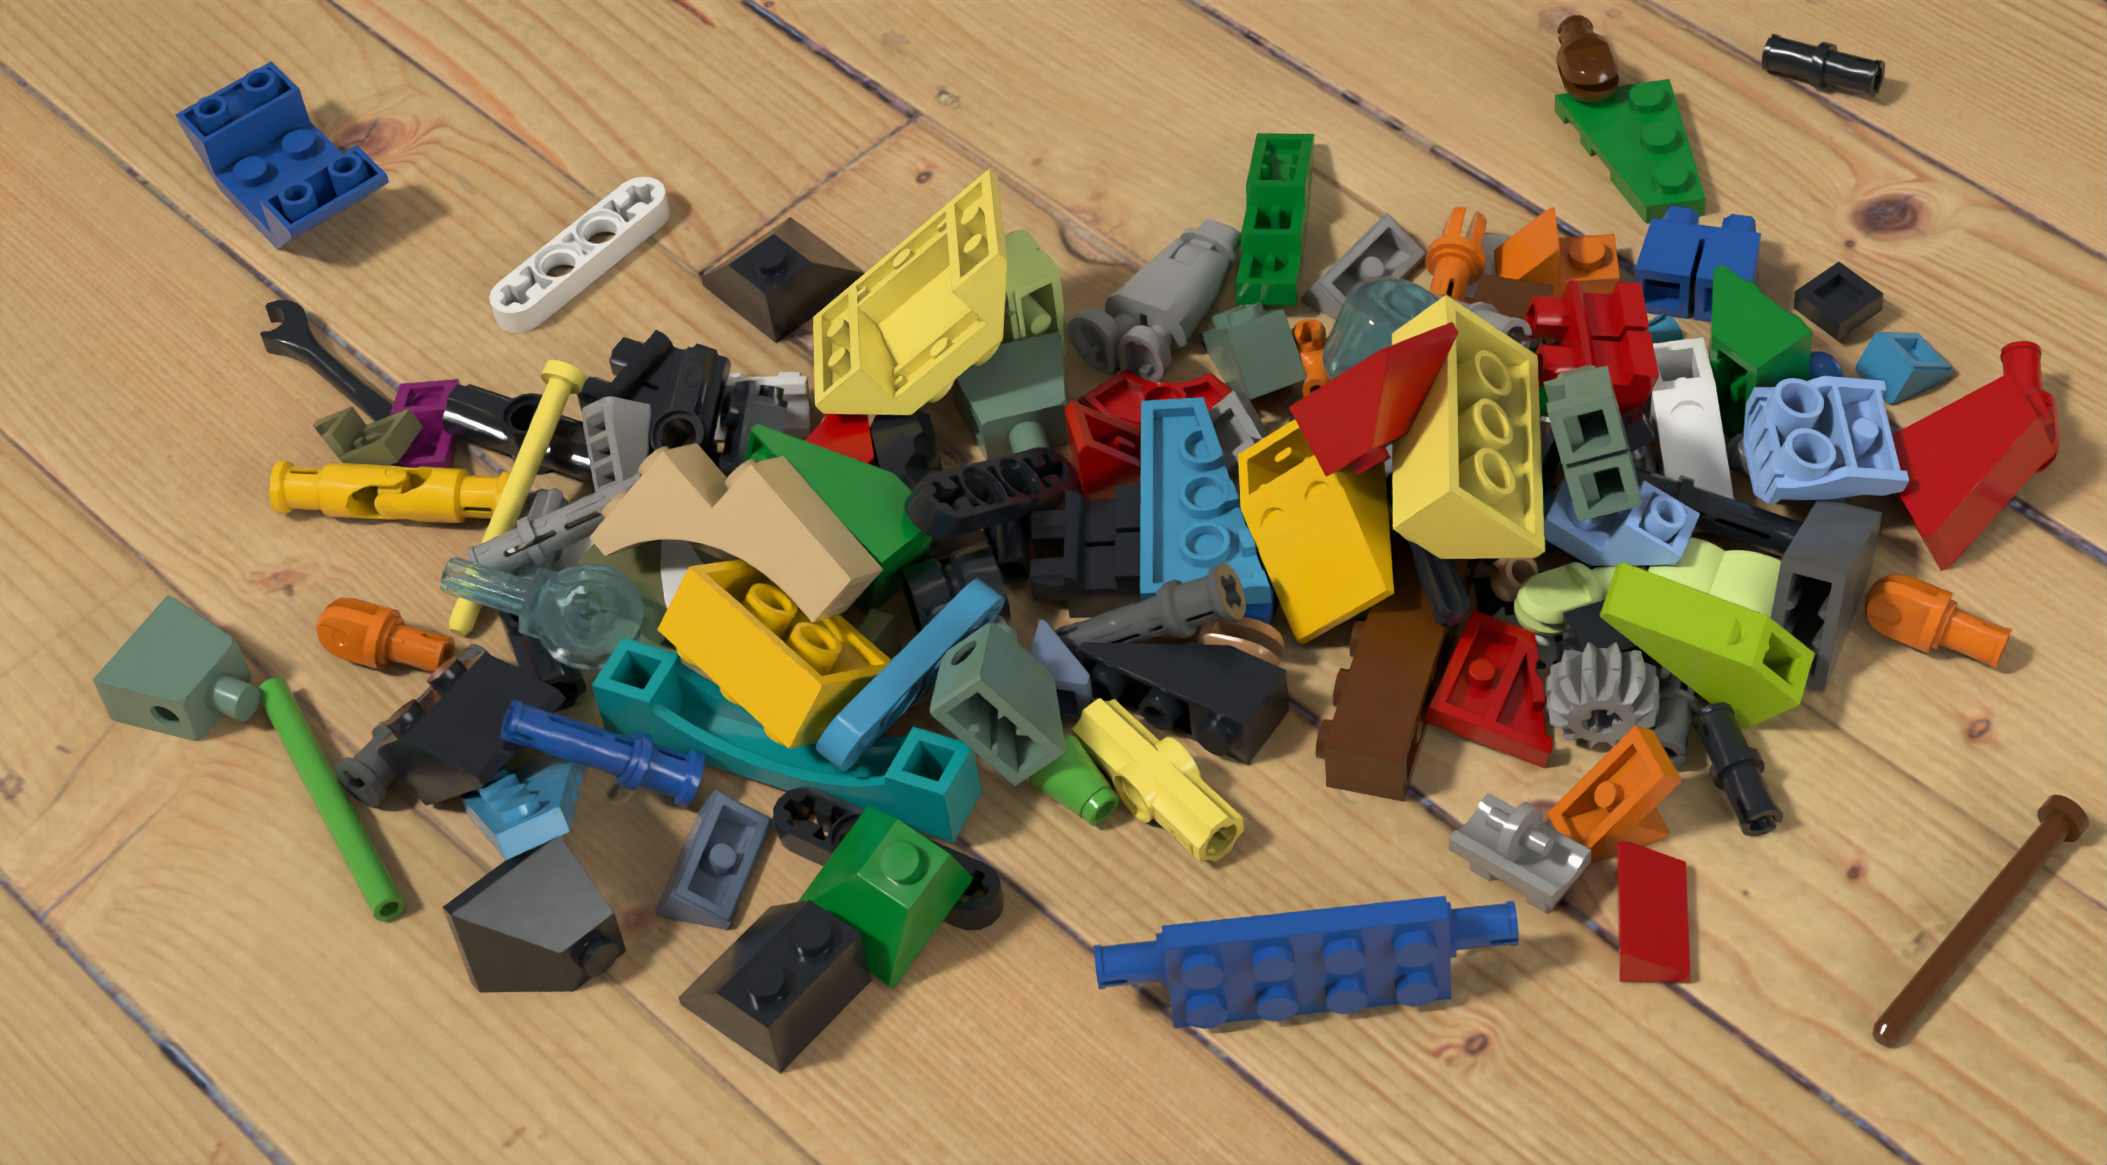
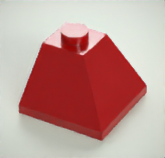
M1453 322L1380 349L1289 407L1326 477L1350 466L1355 476H1359L1391 458L1386 447L1409 433L1459 334Z

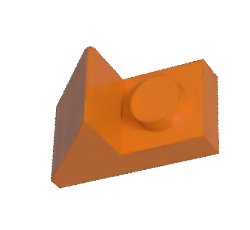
M1555 207L1544 211L1494 250L1496 276L1553 285L1554 297H1562L1569 280L1581 283L1585 293L1612 294L1617 282H1620L1615 234L1558 237Z
M1635 725L1547 812V815L1556 831L1591 850L1590 864L1617 855V841H1627L1644 846L1670 834L1669 829L1656 806L1683 780L1655 732L1651 729Z

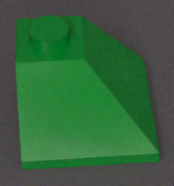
M868 805L798 902L811 900L861 933L870 973L894 989L974 878L948 852L898 818Z

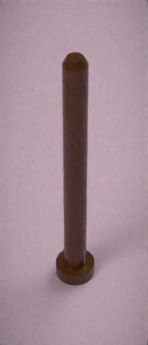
M2051 795L2038 809L2037 816L2041 824L1874 1023L1872 1035L1879 1044L1888 1046L1898 1042L2063 841H2077L2089 826L2088 816L2076 802L2062 795Z

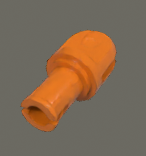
M1458 206L1452 208L1441 237L1435 239L1429 245L1425 265L1428 272L1433 276L1429 291L1443 296L1448 295L1453 299L1463 302L1468 285L1477 282L1484 272L1486 256L1481 248L1487 219L1480 212L1476 211L1466 236L1461 237L1460 232L1466 207Z
M1893 573L1881 577L1873 584L1865 597V616L1872 628L1884 636L1928 654L1931 648L1938 650L1941 645L1968 655L1996 669L2012 633L2010 628L1988 622L1956 608L1958 602L1952 600L1954 593L1909 575Z
M341 597L333 601L320 614L316 624L318 639L326 651L338 658L378 670H383L387 665L396 662L434 673L442 664L453 658L455 640L452 636L428 632L406 625L399 610L357 598Z

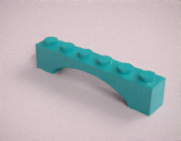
M622 637L592 684L604 728L607 731L628 737L633 733L644 732L653 737L654 743L684 753H688L691 749L702 751L705 755L704 764L787 791L798 787L816 788L864 810L869 805L898 818L917 832L954 843L982 794L975 752L963 741L913 726L907 736L881 737L852 767L846 771H841L816 751L817 743L788 749L786 746L770 739L764 732V726L742 706L727 700L721 694L718 685L684 665L678 654Z

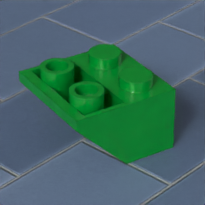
M1721 264L1713 270L1709 361L1716 384L1723 433L1732 439L1737 433L1741 434L1744 431L1746 403L1754 387H1776L1780 381L1788 378L1809 381L1813 330L1807 327L1799 316L1788 313L1765 296L1753 282L1742 279L1725 265Z

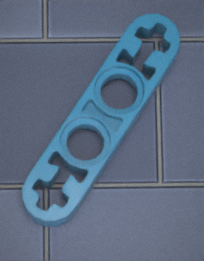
M980 578L972 580L831 721L818 740L816 751L841 771H846L852 767L936 682L943 655L987 623L992 624L1001 611L1005 598Z

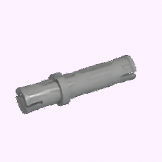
M637 472L626 480L589 496L582 497L535 520H532L530 516H526L517 520V528L478 546L467 548L469 560L482 585H485L490 580L531 562H534L536 566H540L549 562V554L591 536L605 519L601 513L572 526L567 524L604 508L616 495L624 490L631 489L642 475ZM556 531V533L512 553L507 552V550L531 541L547 532Z

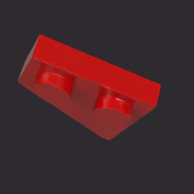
M1473 610L1430 703L1425 722L1545 768L1553 744L1551 736L1546 734L1543 715L1546 700L1543 681L1538 676L1536 670L1539 656L1535 633Z

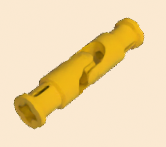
M278 460L274 464L270 476L269 497L273 511L279 514H290L293 509L322 510L326 517L410 519L422 522L461 524L467 518H492L510 472L503 471L500 477L469 475L466 469L407 468L329 462L323 468L295 467L293 462ZM369 486H378V493Z

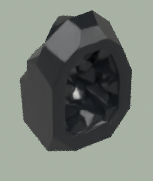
M918 409L912 415L875 416L870 426V432L878 468L894 473L911 491L914 490L923 477L943 471L936 436L929 414Z

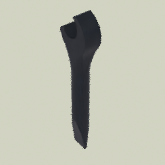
M277 300L265 305L271 323H282L273 330L260 333L268 353L291 357L307 364L373 421L390 416L393 406L319 343L310 329L304 309L298 303L290 300Z

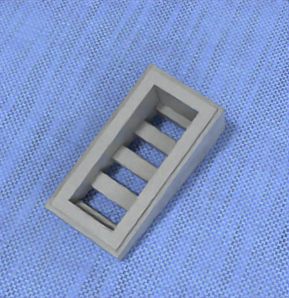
M610 396L583 407L584 434L595 492H598L634 476L638 472L641 463L648 457L651 408L650 404Z

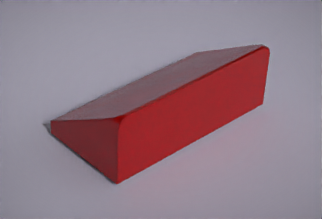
M1617 841L1619 982H1690L1686 862L1632 842Z

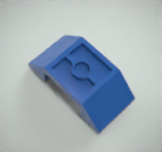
M272 61L175 114L178 123L220 191L276 249L371 196L389 183L387 174L358 145L342 153L310 122L300 89Z

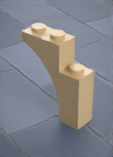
M697 443L673 449L663 446L650 454L638 468V472L642 476L631 489L622 491L606 504L601 512L605 519L589 537L604 556L637 548L652 540L659 539L685 540L721 549L742 559L771 579L797 604L812 623L844 613L883 570L784 456L756 462L755 459L747 460L738 466L727 478Z

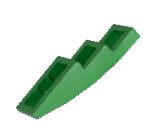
M1257 133L1246 182L1247 207L1241 231V260L1236 279V304L1252 305L1259 302L1262 305H1297L1307 233L1315 134Z

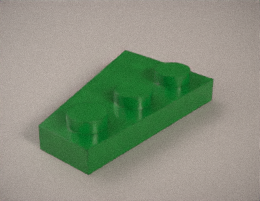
M1670 79L1618 86L1617 91L1611 97L1598 102L1576 101L1568 93L1555 95V113L1564 124L1570 122L1579 132L1580 144L1590 156L1597 154L1610 170L1611 182L1646 224H1649L1652 218L1663 219L1670 206L1692 208L1699 214V217L1705 216L1706 198Z

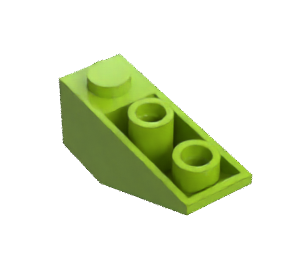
M1624 562L1616 566L1600 617L1709 703L1725 702L1730 704L1741 728L1746 729L1800 705L1815 653L1769 616Z

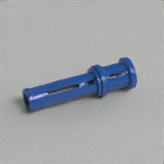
M517 699L511 702V706L505 714L500 733V739L503 741L527 746L567 761L604 771L616 776V781L625 789L634 791L640 786L673 797V803L684 808L693 800L704 770L705 755L702 751L691 749L688 753H684L654 743L653 737L644 732L633 733L630 737L616 734L576 719L536 708V706L523 703Z

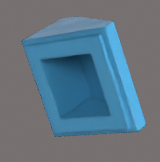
M1875 333L1856 364V370L1863 379L1882 380L1885 382L1887 391L1883 399L1889 404L1903 402L1950 379L1954 373L1952 366L1919 333Z

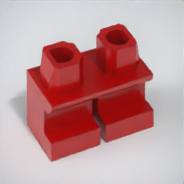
M1569 280L1562 297L1533 296L1524 315V320L1530 325L1532 335L1526 336L1530 338L1552 339L1556 342V345L1539 344L1535 353L1538 356L1539 386L1544 387L1543 382L1557 379V376L1563 371L1586 365H1593L1596 368L1608 366L1620 414H1625L1639 405L1643 409L1659 378L1651 332H1647L1649 321L1641 283L1617 282L1612 294L1585 293L1581 283Z

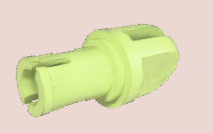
M1574 562L1531 576L1522 583L1515 598L1514 613L1519 624L1538 636L1550 637L1563 634V612L1605 600L1616 566L1589 569L1582 563ZM1632 565L1640 569L1646 570L1644 565Z

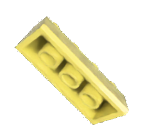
M1445 295L1392 333V345L1450 322L1454 323L1459 333L1409 433L1392 443L1393 530L1400 533L1406 540L1416 543L1440 559L1536 558L1545 552L1538 356L1448 295Z

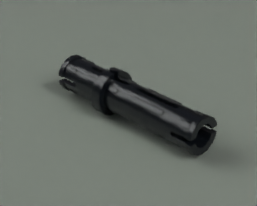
M1635 466L1639 486L1643 481L1648 482L1700 513L1695 525L1696 528L1783 557L1804 522L1695 487L1694 479L1683 475L1677 481Z

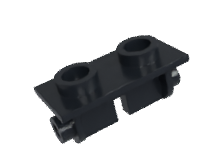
M747 380L735 382L734 392L728 391L726 393L720 414V425L723 428H727L723 453L717 452L715 454L713 462L727 478L738 466L744 463L749 433L753 426L760 424L783 433L788 402L783 400V388L760 385L759 394L755 395L756 381Z

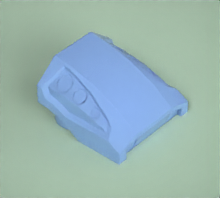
M1822 376L1809 381L1788 378L1780 381L1776 387H1754L1746 403L1743 447L1754 495L1768 504H1775L1781 499L1826 500L1859 495L1885 496L1904 491L1909 478L1907 471L1900 470L1883 401V396L1887 391L1885 382L1882 380Z

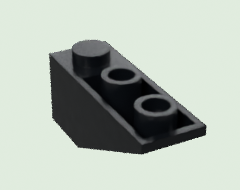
M1082 642L1077 648L1079 662L1090 674L1093 698L1096 700L1101 698L1103 701L1115 699L1126 710L1142 716L1155 728L1160 730L1170 729L1198 742L1205 750L1214 755H1226L1246 765L1250 764L1289 712L1286 670L1231 645Z

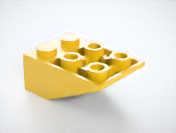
M1295 419L1238 454L1241 511L1296 642L1304 645L1394 594L1385 462L1359 476H1355L1350 466L1326 477Z

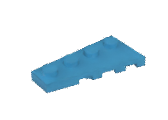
M1204 398L1141 401V601L1155 596L1158 589L1168 581L1175 579L1186 583L1208 575L1210 568L1224 563L1228 564L1240 579L1244 589L1246 604L1272 603L1270 585L1265 571L1260 566L1256 554V545L1241 512L1239 497L1233 480L1229 478L1224 463V455Z
M546 754L510 771L504 765L484 787L460 794L459 796L471 821L503 858L508 860L570 832L576 811L573 802L579 800L580 796L577 786L583 784L584 775L582 771L586 770L587 766Z

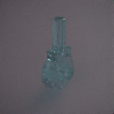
M459 557L451 558L444 567L440 589L444 593L519 616V633L540 639L541 644L553 658L572 668L586 670L602 669L622 637L637 642L640 640L644 605L639 589L625 574L608 565L583 563L566 567L560 572L539 566L533 581Z

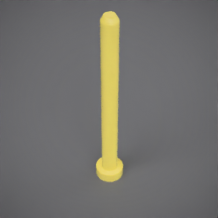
M548 360L546 362L541 379L547 386L481 544L515 528L570 394H579L585 383L586 375L577 367L559 360ZM472 566L449 619L450 632L465 637L473 630L493 581L492 579L489 583L482 585Z

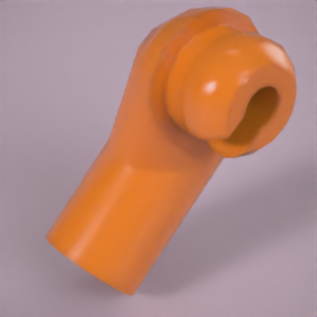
M1315 319L1301 320L1292 329V335L1307 375L1302 389L1304 397L1339 376L1342 368V356L1338 348L1326 338V328Z

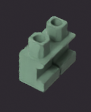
M1586 365L1563 371L1557 376V379L1543 382L1549 401L1546 403L1547 412L1578 522L1643 506L1636 470L1608 366L1596 368L1593 365Z

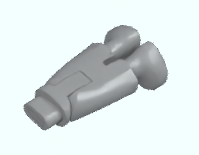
M1209 219L1205 220L1198 229L1190 228L1185 230L1180 239L1176 238L1107 299L1105 304L1106 312L1095 308H1085L1077 312L1067 326V335L1071 345L1097 371L1113 375L1120 366L1121 371L1127 369L1142 379L1159 381L1170 369L1172 360L1170 350L1178 349L1187 344L1218 296L1225 282L1226 275L1236 262L1234 252L1241 245V233L1234 227Z

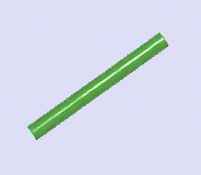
M274 677L264 681L258 688L260 691V702L372 914L378 921H389L396 918L404 910L405 902L286 680Z

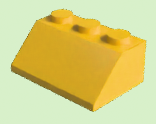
M742 559L690 566L657 629L677 647L676 651L684 661L699 667L720 686V692L727 700L742 706L764 726V732L770 739L786 746L788 749L818 743V740L831 721L892 661L839 614L812 623L797 604L777 584Z

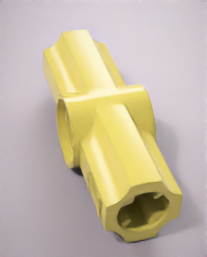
M1099 698L1083 709L1080 719L1071 729L1072 736H1076L1094 763L1112 779L1120 800L1134 817L1144 823L1152 819L1156 820L1199 862L1212 860L1215 863L1232 851L1237 838L1244 832L1243 817L1201 779L1200 771L1195 761L1178 741L1168 736L1161 741L1158 740L1115 699L1103 701Z

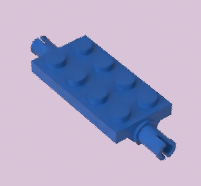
M1446 896L1165 925L1162 926V933H1156V940L1107 946H1101V944L1094 945V957L1099 990L1106 989V987L1161 982L1162 988H1169L1174 1028L1193 1026L1208 1029L1227 1022L1256 1019L1282 1021L1294 1015L1322 1012L1350 1014L1358 1012L1363 1008L1398 1004L1417 1007L1427 1005L1436 1000L1452 999L1450 958L1457 957L1456 950L1502 945L1518 946L1519 929L1514 901L1452 909L1450 902L1446 900Z

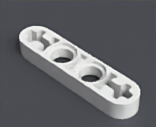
M637 177L626 181L493 287L489 296L496 324L508 333L520 334L533 330L660 229L670 216V208L664 185L652 177ZM612 232L616 234L607 242L599 244L588 242L591 236L598 233ZM570 265L574 267L570 273L563 276L550 277L546 275L550 269L556 266Z

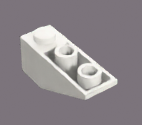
M1704 338L1653 343L1659 378L1642 410L1653 426L1655 439L1650 444L1652 452L1657 458L1658 474L1677 481L1683 475L1694 479L1695 487L1734 499L1716 384ZM1694 527L1692 533L1707 531Z

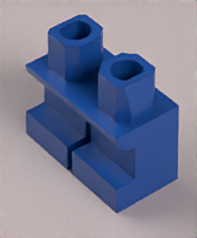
M1670 206L1663 219L1652 218L1635 267L1634 283H1641L1647 313L1656 315L1664 313L1666 316L1670 315L1671 317L1688 319L1696 279L1694 320L1710 322L1713 270L1721 264L1725 265L1742 279L1749 280L1755 284L1758 279L1761 233L1756 232L1755 219L1752 216L1731 214L1723 218L1721 227L1699 225V214L1692 208Z

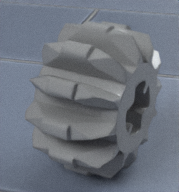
M1588 642L1584 652L1564 650L1561 662L1551 665L1550 675H1548L1546 680V710L1549 714L1550 725L1562 728L1564 739L1566 740L1586 739L1589 748L1598 742H1607L1614 747L1635 725L1645 728L1655 726V719L1659 713V679L1656 676V667L1644 663L1641 651L1621 652L1617 642L1608 648H1597L1594 644Z

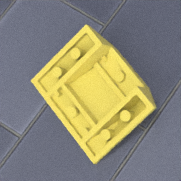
M990 168L813 317L815 406L823 414L912 415L925 403H935L943 398L951 389L955 379L970 366L982 365L995 354L1000 342L1003 340L1007 255L998 176Z

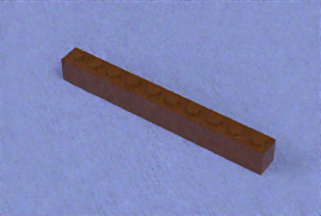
M1481 274L1474 298L1465 297L1463 302L1468 304L1477 302L1489 303L1498 310L1499 314L1524 320L1525 312L1532 297L1553 296V285ZM1514 332L1515 337L1531 341L1528 349L1538 347L1539 344H1548L1549 339L1530 338ZM1389 522L1394 594L1369 607L1366 620L1357 618L1354 623L1350 640V656L1353 657L1350 669L1340 668L1337 674L1333 691V706L1337 708L1333 720L1323 719L1316 741V758L1325 759L1326 787L1404 802L1429 723L1425 722L1428 708L1445 673L1460 624L1444 628L1436 623L1403 536L1393 530V522ZM1480 558L1453 559L1466 594L1469 597Z

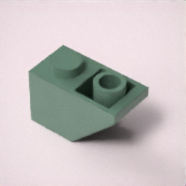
M1261 302L1249 306L1242 305L1212 316L1215 327L1198 333L1202 346L1226 385L1232 391L1245 393L1249 400L1306 379V373L1284 309L1264 311Z

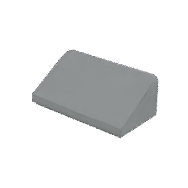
M1386 213L1305 292L1301 299L1308 306L1344 324L1349 317L1357 313L1372 311L1426 258L1427 252Z

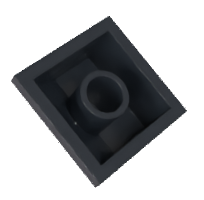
M486 652L462 662L455 656L442 664L428 678L427 683L432 689L419 703L416 699L410 700L387 720L385 726L391 732L374 749L422 803L427 806L484 787L522 747L521 745L500 739L505 714L514 699L553 713L566 698L557 688Z
M807 900L770 906L678 998L683 1007L781 1074L872 981L861 933L816 903Z

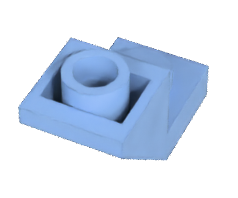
M1564 477L1554 490L1544 512L1545 540L1589 566H1617L1622 562L1630 565H1676L1682 558L1700 513L1648 482L1643 481L1639 486L1643 506L1578 522L1566 477Z

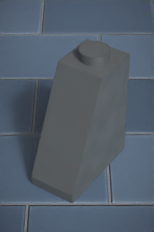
M1830 499L1817 500L1781 559L1771 619L1815 653L1805 687L1825 692L1872 570L1882 512Z

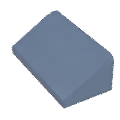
M715 789L701 806L695 817L655 913L668 919L726 930L730 926L773 819Z

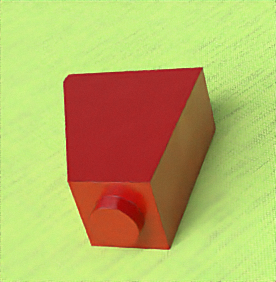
M2011 372L1892 435L1900 470L1907 471L1909 478L1904 491L1897 492L1896 495L1940 571L1955 563L2054 452L2044 430V427L2054 422L2048 408L2035 388L2024 393Z

